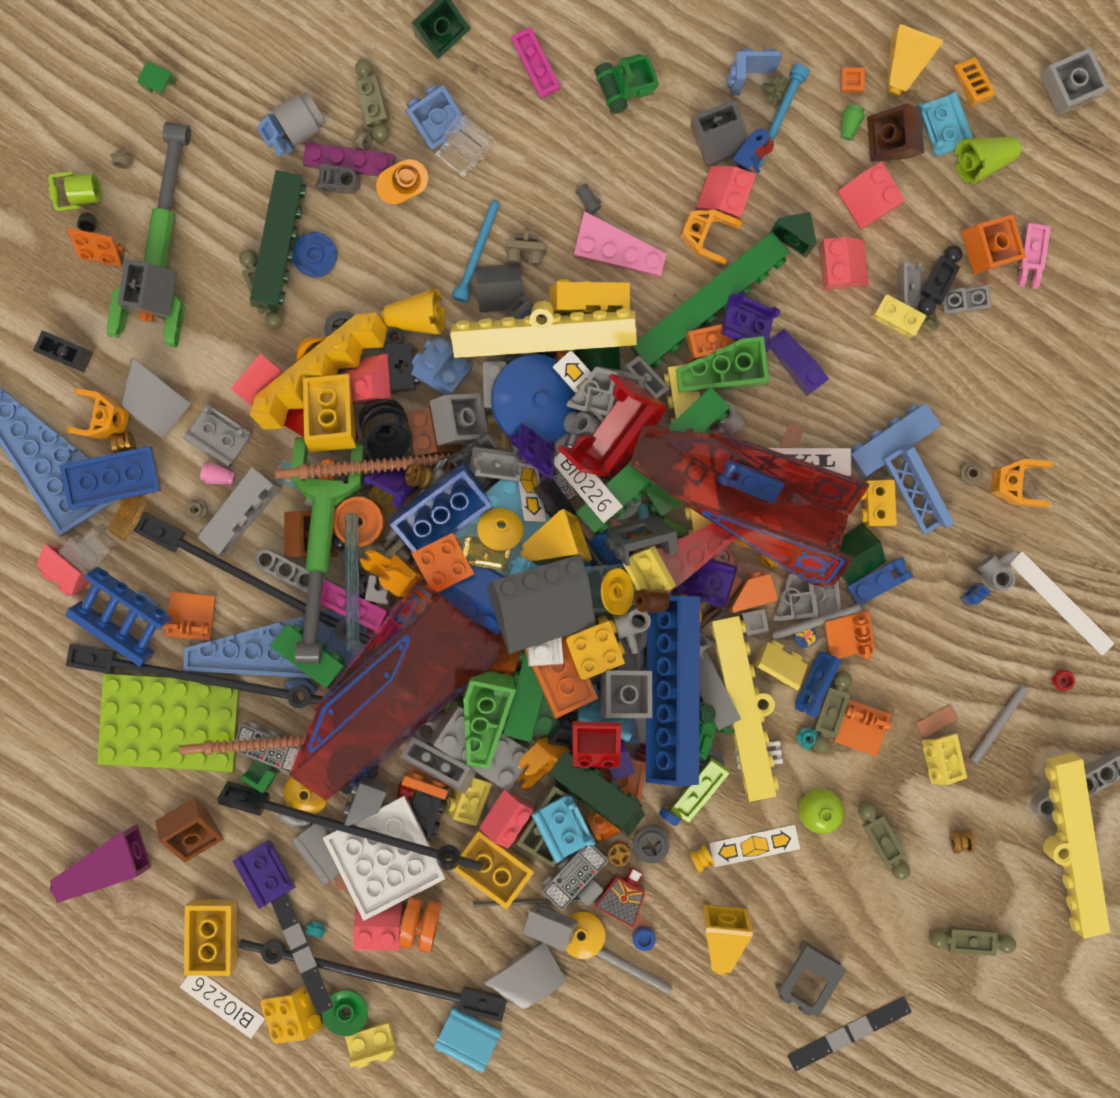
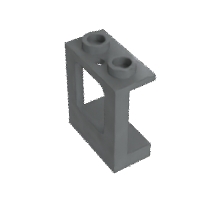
M659 516L607 528L608 537L605 538L607 549L626 566H630L629 551L658 544L668 554L678 553L676 530ZM645 527L652 532L651 534L628 540L623 539L619 535Z
M803 940L798 947L801 952L781 986L776 984L775 987L783 1001L788 1004L794 1002L799 1005L798 1009L804 1014L810 1016L812 1013L819 1017L846 972V968L839 961ZM806 968L827 980L814 1005L791 992L801 973Z

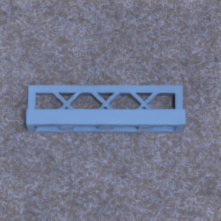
M904 444L882 458L922 534L926 535L940 525L948 528L954 524L914 446ZM899 455L904 460L901 470L895 469L891 463V460ZM905 474L912 475L914 479L911 489L905 488L903 485ZM915 493L922 494L924 498L921 508L913 504ZM925 512L932 513L935 519L934 522L927 526L923 523Z

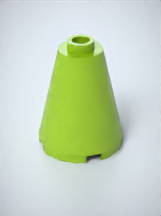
M1013 136L963 139L957 144L955 149V155H958V162L955 163L956 170L965 183H979L1016 160L1022 150L1021 143Z

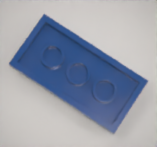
M151 446L59 465L68 510L161 491L153 448Z

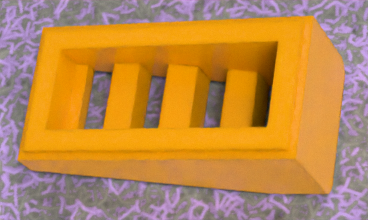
M976 57L954 65L955 72L970 108L994 97L996 93ZM972 65V70L967 72L963 71L964 68ZM972 74L976 75L975 78H972L970 80L967 78V76H970ZM979 82L980 85L973 87L971 84ZM982 89V93H976V91Z

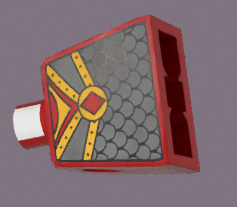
M634 867L630 868L626 877L615 873L604 887L603 892L595 899V907L634 927L645 895L644 887L638 884L643 873Z

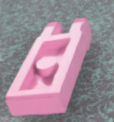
M1027 223L1025 225L1023 248L1026 258L1020 260L1018 286H1025L1028 270H1032L1034 273L1031 287L1034 289L1039 288L1042 271L1045 269L1050 226Z

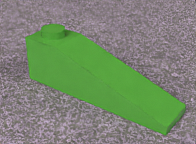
M764 336L740 339L733 344L676 369L678 392L707 391L710 387L714 390L765 386L769 382Z
M490 671L469 679L463 698L466 763L468 766L484 769L490 768L516 691L513 676Z

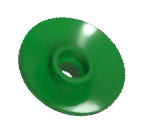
M339 990L331 994L330 999L333 1003V1008L322 1012L325 1026L338 1036H351L358 1033L364 1027L368 1018V1007L361 995L352 990ZM348 1007L350 1009V1013H344L343 1008Z

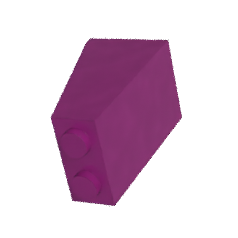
M138 824L119 833L50 880V891L56 902L59 903L136 878L151 868Z

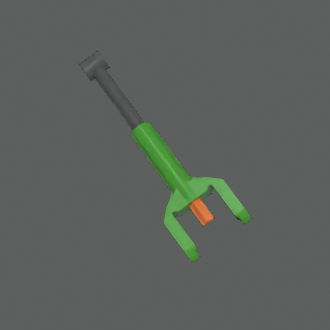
M165 122L163 126V141L168 143L158 208L152 209L143 261L163 268L167 267L175 213L171 211L181 148L182 145L188 146L191 138L189 125ZM120 286L112 292L107 322L108 337L119 338L125 329L128 310H124L118 305ZM174 293L171 315L166 317L163 333L166 346L177 347L179 344L185 305L176 293ZM140 312L139 320L150 323L153 322L154 315Z
M296 437L294 440L291 468H298L299 465L303 464L307 465L308 450L304 438ZM356 442V448L351 449L350 461L356 463L359 460L362 463L365 458L364 442ZM330 459L322 460L321 466L324 463L330 465L331 462L335 465V461ZM363 471L361 474L354 472V475H351L349 472L348 484H344V481H334V476L332 477L331 474H328L327 477L321 475L320 479H306V481L299 477L291 478L298 490L312 503L305 570L310 573L303 640L296 643L295 663L320 664L322 644L317 643L323 574L329 572L335 506L341 501L350 498L362 488Z

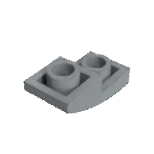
M989 286L949 290L943 301L944 313L955 314L990 309Z

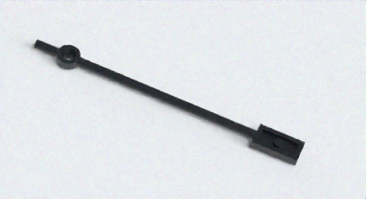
M547 477L533 488L552 517L562 509L573 515L576 514L575 509L553 479L551 480ZM584 534L592 561L601 574L605 576L610 569ZM634 615V616H633V617L638 618V619H640L641 621L644 622V618H643L642 616H640V615Z
M147 512L142 514L133 532L175 553L179 547L303 613L306 612V603L183 539L186 532ZM320 611L319 621L334 628L336 636L341 641L351 642L357 640L367 645L372 639L360 632L359 625L354 620L343 619L339 621ZM347 626L352 628V632L349 635L345 633ZM377 642L373 645L372 649L376 650L375 645Z
M75 643L69 644L66 666L106 674H112L115 667L288 699L292 707L298 709L306 707L310 703L325 706L333 699L330 697L325 699V696L314 695L305 685H297L290 690L149 664H143L139 667L132 661L116 659L117 651ZM299 692L304 694L303 700L298 698Z
M227 781L217 798L220 805L261 816L265 809L437 859V864L445 870H452L458 865L481 871L483 867V862L460 856L459 849L453 845H444L440 849H435L355 825L347 826L341 821L269 801L270 794L268 792L261 793L257 789Z
M245 939L240 941L239 948L261 953L262 959L268 964H276L282 959L295 962L292 952L286 950L283 942L278 939H271L265 944ZM271 947L277 948L278 953H272ZM313 957L318 968L459 1003V1012L502 1022L507 999L501 995L463 986L462 994Z

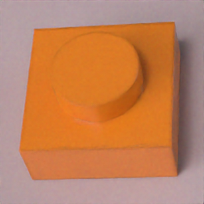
M842 67L840 93H863L865 90V68Z

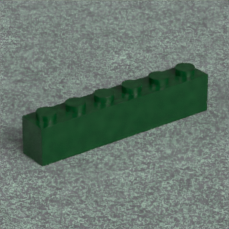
M275 170L250 296V304L253 307L278 312L279 306L284 305L286 292L282 291L284 283L288 284L290 270H287L288 262L293 261L294 249L291 248L292 240L296 241L298 236V227H295L296 219H301L303 206L299 204L300 199L305 198L307 185L303 184L302 175Z

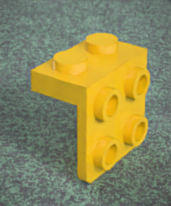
M605 615L596 618L597 625L569 635L566 638L578 674L583 680L625 664L622 657L625 654L624 648L620 641L617 642L614 635L617 633L613 620L609 621Z
M302 985L288 995L264 998L260 1002L269 1034L274 1043L306 1040L323 1028L320 1016L316 1013L305 985Z

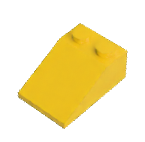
M349 374L303 378L304 441L310 453L356 448V429Z

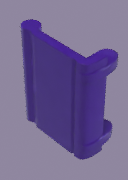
M735 292L728 298L721 334L736 341L764 336L767 353L770 348L768 341L773 318H777L780 315V309L776 307L770 308L748 298V295L745 293L738 294Z
M400 468V471L394 469L393 472L390 469H387V472L381 470L380 473L374 470V473L370 472L364 478V482L367 485L374 484L394 496L393 506L396 509L401 508L405 500L416 489H420L418 486L412 487L406 484L405 474L407 469L403 470V468Z
M710 559L678 585L673 592L679 595L685 594L687 596L700 597V601L717 607H725L735 579L737 566Z
M270 839L233 861L258 909L296 888L293 879L289 876Z

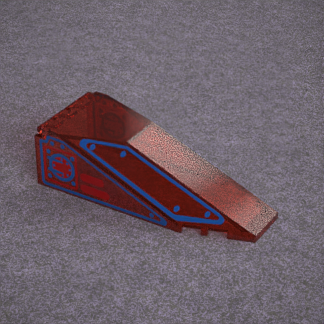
M643 425L629 466L698 514L807 583L822 587L824 584L834 586L853 561L852 556L841 553L839 549L842 546L848 515H850L869 488V483L717 430H711L710 434L694 433L693 428H688L686 432L670 431V427ZM727 460H733L782 480L785 485L774 504L719 483L717 479L721 473H724ZM734 473L732 477L736 478L738 473Z
M418 579L315 708L316 714L311 726L306 730L305 742L302 749H299L289 773L290 777L327 801L387 759L467 688L470 678L487 671L500 656L498 651L503 645L474 621L469 622L470 618L457 607L452 609L453 604L421 579Z

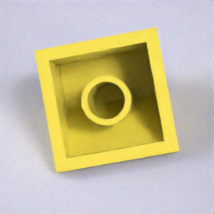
M774 640L771 643L764 641L752 664L784 684L799 690L808 666L802 662L804 657L793 651L791 654L783 651L785 646Z

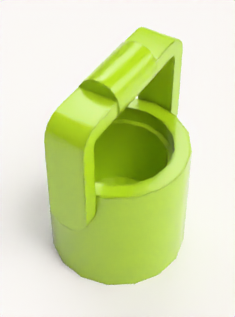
M71 171L51 174L48 177L50 199L53 201L54 209L57 211L81 209V205L98 203L102 200L100 182L95 173L75 175ZM65 177V192L72 206L60 207V196L55 178Z

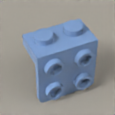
M742 49L737 51L733 63L730 65V73H727V87H730V95H740L746 80V73H775L782 59V52L775 49H765L763 51Z

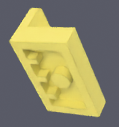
M885 295L879 307L874 309L871 317L911 338L917 334L926 315L889 295Z
M654 545L629 556L630 566H626L623 563L637 592L640 589H658L665 592L676 586Z
M948 734L936 739L922 740L923 752L932 784L949 785L967 778L958 734Z
M474 777L465 794L453 789L451 797L446 802L445 813L452 820L477 826L492 783L488 780Z
M390 1020L362 1028L354 1035L345 1036L351 1057L349 1061L350 1067L357 1066L362 1068L369 1065L371 1061L378 1059L379 1061H386L392 1058L397 1048Z

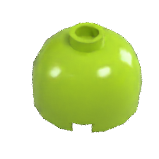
M822 787L812 788L809 790L810 792L800 798L797 807L798 817L811 832L821 835L830 834L842 824L845 816L844 805L839 796L831 790Z

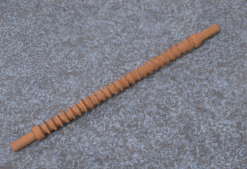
M441 453L440 456L434 454V457L428 454L427 457L422 455L421 458L416 455L415 458L409 456L408 459L403 456L402 459L396 457L395 460L390 457L389 460L383 458L382 461L377 458L375 462L370 459L369 462L363 460L360 463L357 460L356 463L350 461L347 464L344 461L343 464L337 462L336 465L331 462L330 465L324 463L323 466L317 463L316 466L310 464V467L303 464L299 465L298 468L274 469L275 479L292 477L307 479L308 476L314 478L317 475L320 478L321 475L327 477L328 474H331L333 477L334 474L341 476V473L347 475L349 472L351 475H354V472L361 474L362 471L365 474L368 471L374 473V470H377L378 473L381 470L387 472V469L393 472L394 469L400 471V468L406 470L413 463L422 466V468L426 466L432 468L439 459L448 456L451 458L453 455L447 453L444 456ZM450 458L446 463L449 467L453 464Z
M377 728L376 731L370 729L369 732H366L364 729L363 732L357 730L356 733H353L351 730L350 733L343 731L342 734L337 731V734H333L324 743V746H327L328 743L331 746L334 743L340 745L341 742H344L345 745L347 742L353 744L354 741H357L359 744L360 741L366 743L367 740H370L371 743H373V740L377 742L380 740L390 742L391 739L399 738L407 729L390 730V728H382V731H379ZM413 728L409 729L405 734L407 737L414 732ZM324 732L323 735L317 733L312 747H314V744H320L328 736L327 733ZM313 733L310 736L304 734L302 737L300 734H297V737L290 735L289 738L286 735L280 738L278 735L277 738L271 736L270 739H267L266 736L263 739L257 737V740H253L251 737L250 740L243 738V741H240L237 738L236 741L230 739L229 742H226L224 739L223 742L216 740L215 743L212 740H207L202 744L179 745L180 754L204 753L205 755H212L213 752L219 754L220 751H223L224 754L226 751L233 753V750H237L239 753L240 750L246 752L247 749H250L251 752L254 749L260 751V748H264L265 751L267 748L273 750L274 747H277L278 750L281 747L287 749V746H291L293 749L294 746L300 748L301 745H304L306 748L310 744ZM317 736H320V742L317 741Z

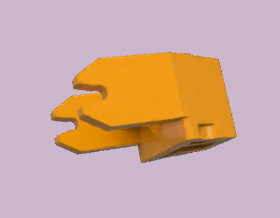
M715 209L691 211L687 215L679 237L696 256L718 265H726L728 259L708 251L704 247L703 242L711 223L720 222L739 229L742 222ZM692 226L697 228V232L693 231Z
M75 388L74 394L95 399L90 428L82 430L67 427L66 433L108 440L111 435H122L126 432L130 412L121 406L117 399L96 391ZM115 415L117 420L113 423V416Z
M1022 459L994 469L992 471L991 493L1006 500L1011 505L1038 508L1050 507L1049 501L1027 499L1022 495L1024 470L1029 467L1050 469L1053 468L1054 462Z
M366 550L365 553L369 558L367 560L360 558L362 567L377 575L381 586L397 597L405 598L415 585H420L424 579L423 574L396 554L388 558L375 550Z
M548 735L546 737L542 736L520 758L518 768H525L515 784L523 780L524 783L521 786V790L531 789L543 776L550 772L565 751L570 754L571 750L565 746L548 744Z

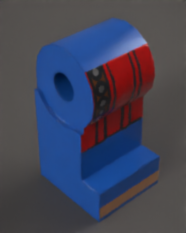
M757 129L750 135L732 159L738 168L754 173L757 177L760 172L758 168L759 163L774 148V142L765 129Z

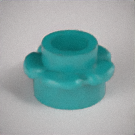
M804 727L797 735V742L801 744L803 749L809 750L819 734L814 729Z
M311 921L310 925H305L307 927L305 934L323 938L324 932H327V929L323 928L324 924Z

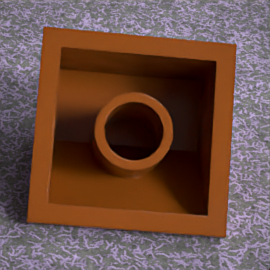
M431 407L407 411L412 433L414 456L417 455L421 458L422 455L427 457L428 454L434 456V454L440 455L441 453L446 454L461 450L460 444L437 446Z
M311 511L284 512L285 557H307ZM333 528L332 538H333V536L336 534L334 528ZM331 544L330 557H338V550Z
M196 798L189 800L155 821L159 842L183 862H187L224 840L207 808Z

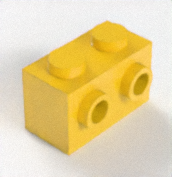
M895 480L862 482V486L859 489L860 499L863 500L860 519L861 522H864V526L881 527L897 525Z

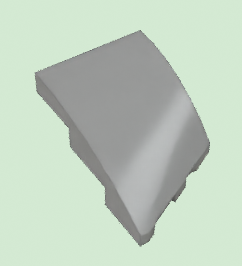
M133 357L130 361L131 366L128 378H126L121 406L163 438L191 403Z
M597 366L591 372L589 378L579 387L574 397L567 402V406L607 416L617 402L613 397L616 384L609 378L610 374L629 379L642 389H645L647 377Z
M827 570V571H826L827 573H823V572H817V573H816V572H808V573H811V574H814V575H817V576H820V574H824V575L826 576L830 570ZM838 571L829 583H814L794 573L789 574L773 621L814 618L843 609ZM804 573L805 575L802 576L813 581L828 580V578L821 579L819 577L807 573Z
M539 942L525 955L517 957L504 969L496 971L484 981V984L487 987H492L503 998L511 1000L515 1006L523 1010L554 992L567 980L547 945Z

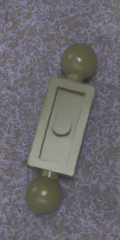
M361 59L356 63L355 71L362 79L355 83L365 122L369 127L374 126L372 129L373 138L378 142H385L390 136V131L383 122L390 120L380 80L376 74L371 76L373 72L372 63L366 59Z
M246 249L240 253L239 261L244 267L248 268L243 270L242 274L251 294L257 255L253 250ZM257 308L259 315L267 314L265 316V323L269 328L278 329L282 326L283 317L279 312Z
M839 671L835 674L834 684L836 687L835 689L829 687L824 696L820 713L813 728L815 731L820 732V735L816 736V740L812 745L817 753L827 752L830 748L829 735L837 737L851 696L844 692L852 683V677L846 671Z
M861 803L858 813L861 818L868 820L862 826L886 867L891 864L893 865L892 874L895 878L899 880L908 878L910 867L907 863L900 860L906 854L883 815L876 817L877 809L873 803Z
M949 927V935L937 929L932 931L929 936L930 943L934 947L943 948L948 944V950L952 953L996 956L997 948L1006 954L1012 953L1016 949V941L1012 936L1002 935L997 939L998 933L993 930Z

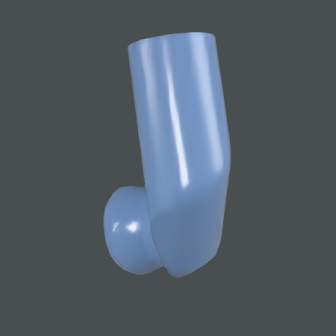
M306 678L289 679L285 682L284 689L290 690L294 686L305 685L314 695L319 690L316 685Z

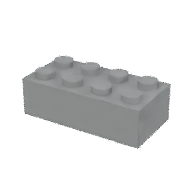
M454 701L429 739L433 746L467 765L464 706ZM502 730L490 768L469 767L501 788L510 791L525 768H518L520 758L530 748L521 741L504 735Z

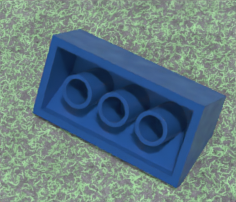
M463 462L391 516L390 526L411 551L415 552L451 533H456L490 508L492 503L478 479Z
M463 551L474 575L435 594L432 593L424 578L421 588L494 634L498 635L501 632L486 586L493 580L505 576Z

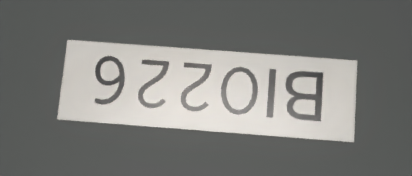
M559 453L554 458L555 467L603 523L623 507L596 475L580 472L562 453Z
M187 976L180 986L182 990L250 1039L265 1020L263 1016L207 976Z

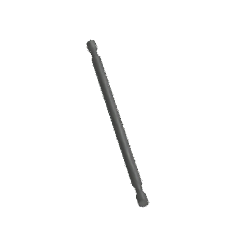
M579 897L572 899V901L582 902ZM549 899L514 900L511 905L552 902ZM496 901L473 902V907L501 906Z

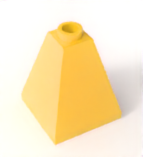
M900 24L891 36L886 87L889 89L888 93L899 97L901 94H904L941 46L943 40Z
M565 509L557 512L522 544L523 549L520 551L522 558L528 559L535 564H550L576 555H581L583 562L592 560L578 517Z
M703 904L702 910L712 971L719 975L731 973L753 935L748 909Z

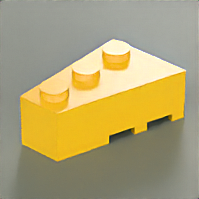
M560 279L549 287V303L554 307V314L570 315L574 312L593 314V312L598 310H604L607 313L616 312L619 309L630 310V283L571 282L568 279Z

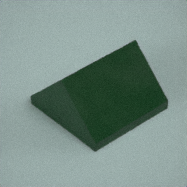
M435 0L411 22L415 36L437 59L470 30L452 0Z
M811 212L778 218L770 231L782 243L807 258L817 244Z
M619 346L574 349L575 355L590 372L597 366L620 370Z
M860 524L824 547L828 554L842 558L845 561L838 571L847 585H850L886 562L881 541L863 524ZM830 557L834 560H837L839 563L841 562L839 559Z

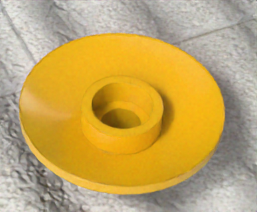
M494 508L488 510L478 521V537L486 547L492 550H510L519 544L523 536L524 529L521 519L508 509ZM497 524H503L505 525V528L501 529L497 526Z
M619 568L609 570L601 584L602 602L607 611L613 615L625 614L630 609L634 599L632 580L626 571Z
M298 772L291 776L285 784L283 792L284 801L289 807L317 814L325 807L328 801V785L323 777L315 772ZM302 791L308 793L307 799L301 797Z
M577 912L570 915L569 917L577 920L578 924L572 942L568 944L566 951L571 956L579 959L595 956L605 943V928L601 920L589 912ZM580 931H583L586 934V938L584 940H580L578 938V933Z

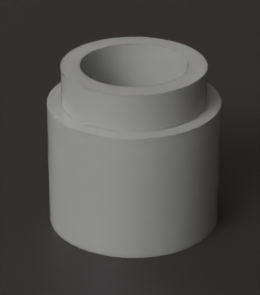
M308 92L302 96L297 94L272 109L294 147L319 132V127L326 123Z

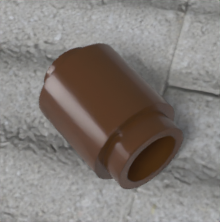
M640 589L636 593L634 600L638 611L648 613H661L670 604L668 594L658 589Z

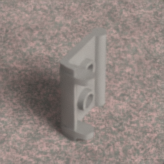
M205 402L203 411L191 429L184 435L183 439L225 467L230 468L252 436V433L244 426L239 425L215 409L211 404Z
M313 824L293 839L291 843L317 876L319 882L325 885L340 873L323 840V837L336 830Z

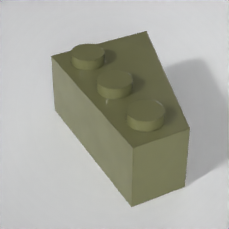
M550 780L534 804L533 812L570 793ZM530 815L528 821L518 833L515 843L550 866L555 867V861L532 815Z

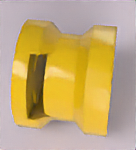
M705 844L699 850L689 852L699 873L705 867L715 865Z

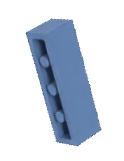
M916 403L906 410L907 415L900 419L897 416L887 423L889 427L883 432L881 429H878L868 436L871 440L865 444L859 442L851 448V464L861 478L867 477L883 466L885 463L882 458L904 444L914 445L941 426L927 403L921 406Z

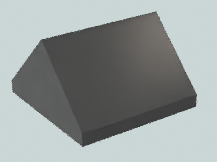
M520 264L476 267V287L480 313L507 310L523 296Z

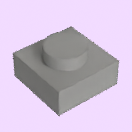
M764 609L741 613L746 627V636L769 631Z

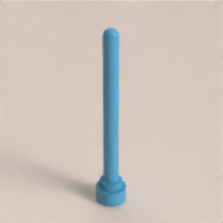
M794 64L790 71L791 82L768 130L773 141L799 84L806 81L810 70L803 65ZM767 155L764 156L758 167L763 165Z
M493 200L490 203L461 284H458L457 288L455 287L451 297L459 302L468 303L470 299L469 286L499 208L497 200Z

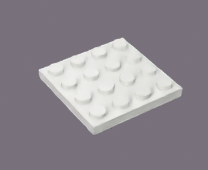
M405 795L381 807L379 813L352 824L431 847ZM338 830L323 837L363 921L446 879L443 869L437 864V859Z

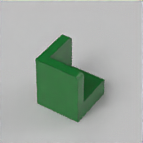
M147 61L137 80L140 86L150 93H153V90L164 93L168 82L175 84L177 81L170 71Z
M255 759L240 779L261 793H264L280 771L269 764Z

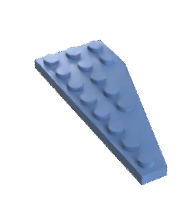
M0 387V445L57 534L64 536L115 503L116 501L68 510L59 465L90 458Z
M321 611L339 621L350 619L336 611ZM305 616L184 648L183 671L311 678L270 647L286 624H299L304 628ZM319 621L317 638L328 646L326 650L330 653L332 651L337 652L346 659L344 663L348 667L352 664L340 680H346L348 677H350L348 679L350 681L355 680L366 670V664L363 665L366 662L367 656L366 645L357 640L351 642L341 641L336 636L334 628ZM357 622L360 632L367 635L368 627ZM347 626L345 633L349 635L352 632V628ZM365 675L358 681H365Z

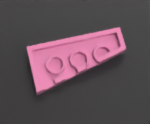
M584 211L574 257L661 277L666 253Z

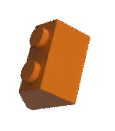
M1014 214L979 223L961 231L974 275L1026 258Z
M763 570L748 573V578L742 580L743 582L727 605V611L734 613L777 601L778 598L771 573L764 574Z

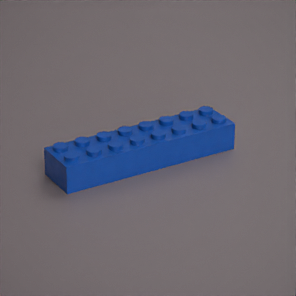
M669 596L670 604L665 611L661 613H648L651 622L647 629V671H652V718H646V783L672 786L699 785L700 597Z

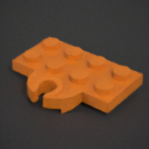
M567 636L561 637L563 664L531 666L554 718L565 715L598 699L590 679L583 680L578 674L566 642Z

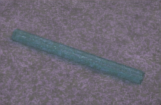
M356 513L345 514L346 649L348 651H357L360 648L358 515Z

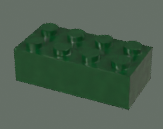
M565 751L548 773L558 785L627 836L632 834L645 816L642 810L643 805L639 802L640 800L629 792L625 795L624 791L620 789L621 786L613 780L609 779L607 782L598 769L595 767H573V754L570 755Z

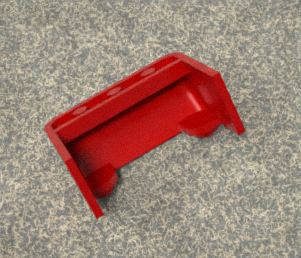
M610 374L609 378L616 384L613 392V397L617 400L615 405L592 436H579L572 448L559 445L557 449L580 472L614 478L628 464L666 412V406L631 380Z

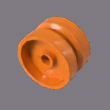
M352 497L344 500L336 508L333 528L342 542L350 546L367 547L383 536L386 530L387 518L384 510L377 502L365 497ZM358 517L362 518L363 524L361 526L356 525V523L359 522Z
M411 896L408 899L401 921L399 947L411 949L414 946L416 935H418V950L431 953L441 910V902L430 900L426 904L425 912L421 913L423 906L422 898Z

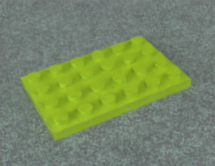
M103 674L97 764L234 772L236 751H233V753L226 751L225 754L223 751H220L219 754L213 752L212 755H205L204 753L180 754L179 745L202 744L207 740H212L213 743L216 740L223 742L224 739L226 742H229L230 739L235 741L238 726L240 690L164 676Z

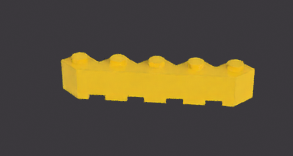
M376 312L355 314L256 394L250 416L263 430L283 429L288 409L304 408L303 378L337 375L338 369L358 368L363 349L384 346L388 328Z

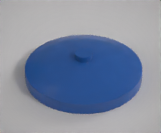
M539 354L526 355L512 360L498 373L491 390V409L499 428L509 438L514 433L519 434L521 423L527 428L532 429L543 440L550 443L557 441L567 433L564 428L566 416L572 411L578 412V409L568 407L567 402L576 393L553 368L558 362L557 360Z

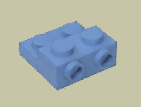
M436 84L425 90L426 96L421 100L415 97L406 104L408 109L405 110V113L416 130L419 131L430 150H433L468 125L444 85L437 87Z
M436 336L434 340L429 338L423 347L424 353L418 352L412 361L414 367L411 374L444 395L453 394L472 370L474 364L462 357L454 358L453 345L441 337Z

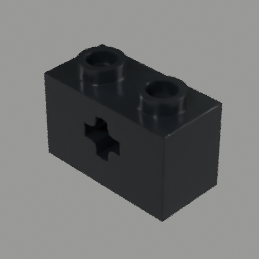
M43 330L33 349L36 353L85 373L93 352Z
M412 343L384 345V354H388L390 393L416 391V385H420V379L411 374L414 367L412 361L418 353V350L414 349ZM401 363H404L406 367H408L404 369V373H401L400 370L397 369L401 367Z

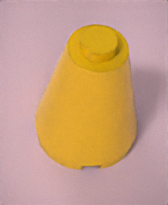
M431 289L385 305L384 310L381 311V320L387 328L441 335V331L445 329L446 322L445 307H441L439 300H443L442 295L438 289Z

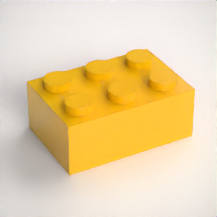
M478 828L461 851L460 856L483 862L482 870L477 871L460 865L452 870L502 907L508 909L533 875L535 866L511 848L494 843Z
M192 899L185 905L184 976H230L236 970L238 899Z

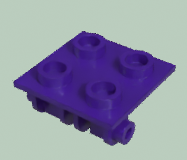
M521 423L519 434L514 433L510 438L512 445L518 448V456L552 480L554 472V447L550 442L543 440L532 429L527 428Z

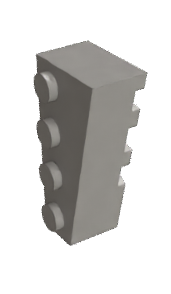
M251 467L224 504L216 510L211 521L206 522L200 529L201 534L197 538L217 555L224 556L280 492L282 487L262 470Z

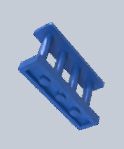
M97 567L85 576V579L93 584L84 602L80 601L70 607L65 616L140 667L151 659L155 652L147 645L156 628L161 629L172 620V617L163 609L149 602L144 596L130 589L125 583L118 581L109 572ZM100 589L111 596L102 615L92 609ZM119 602L130 609L121 628L110 621ZM138 615L149 622L140 640L129 634Z

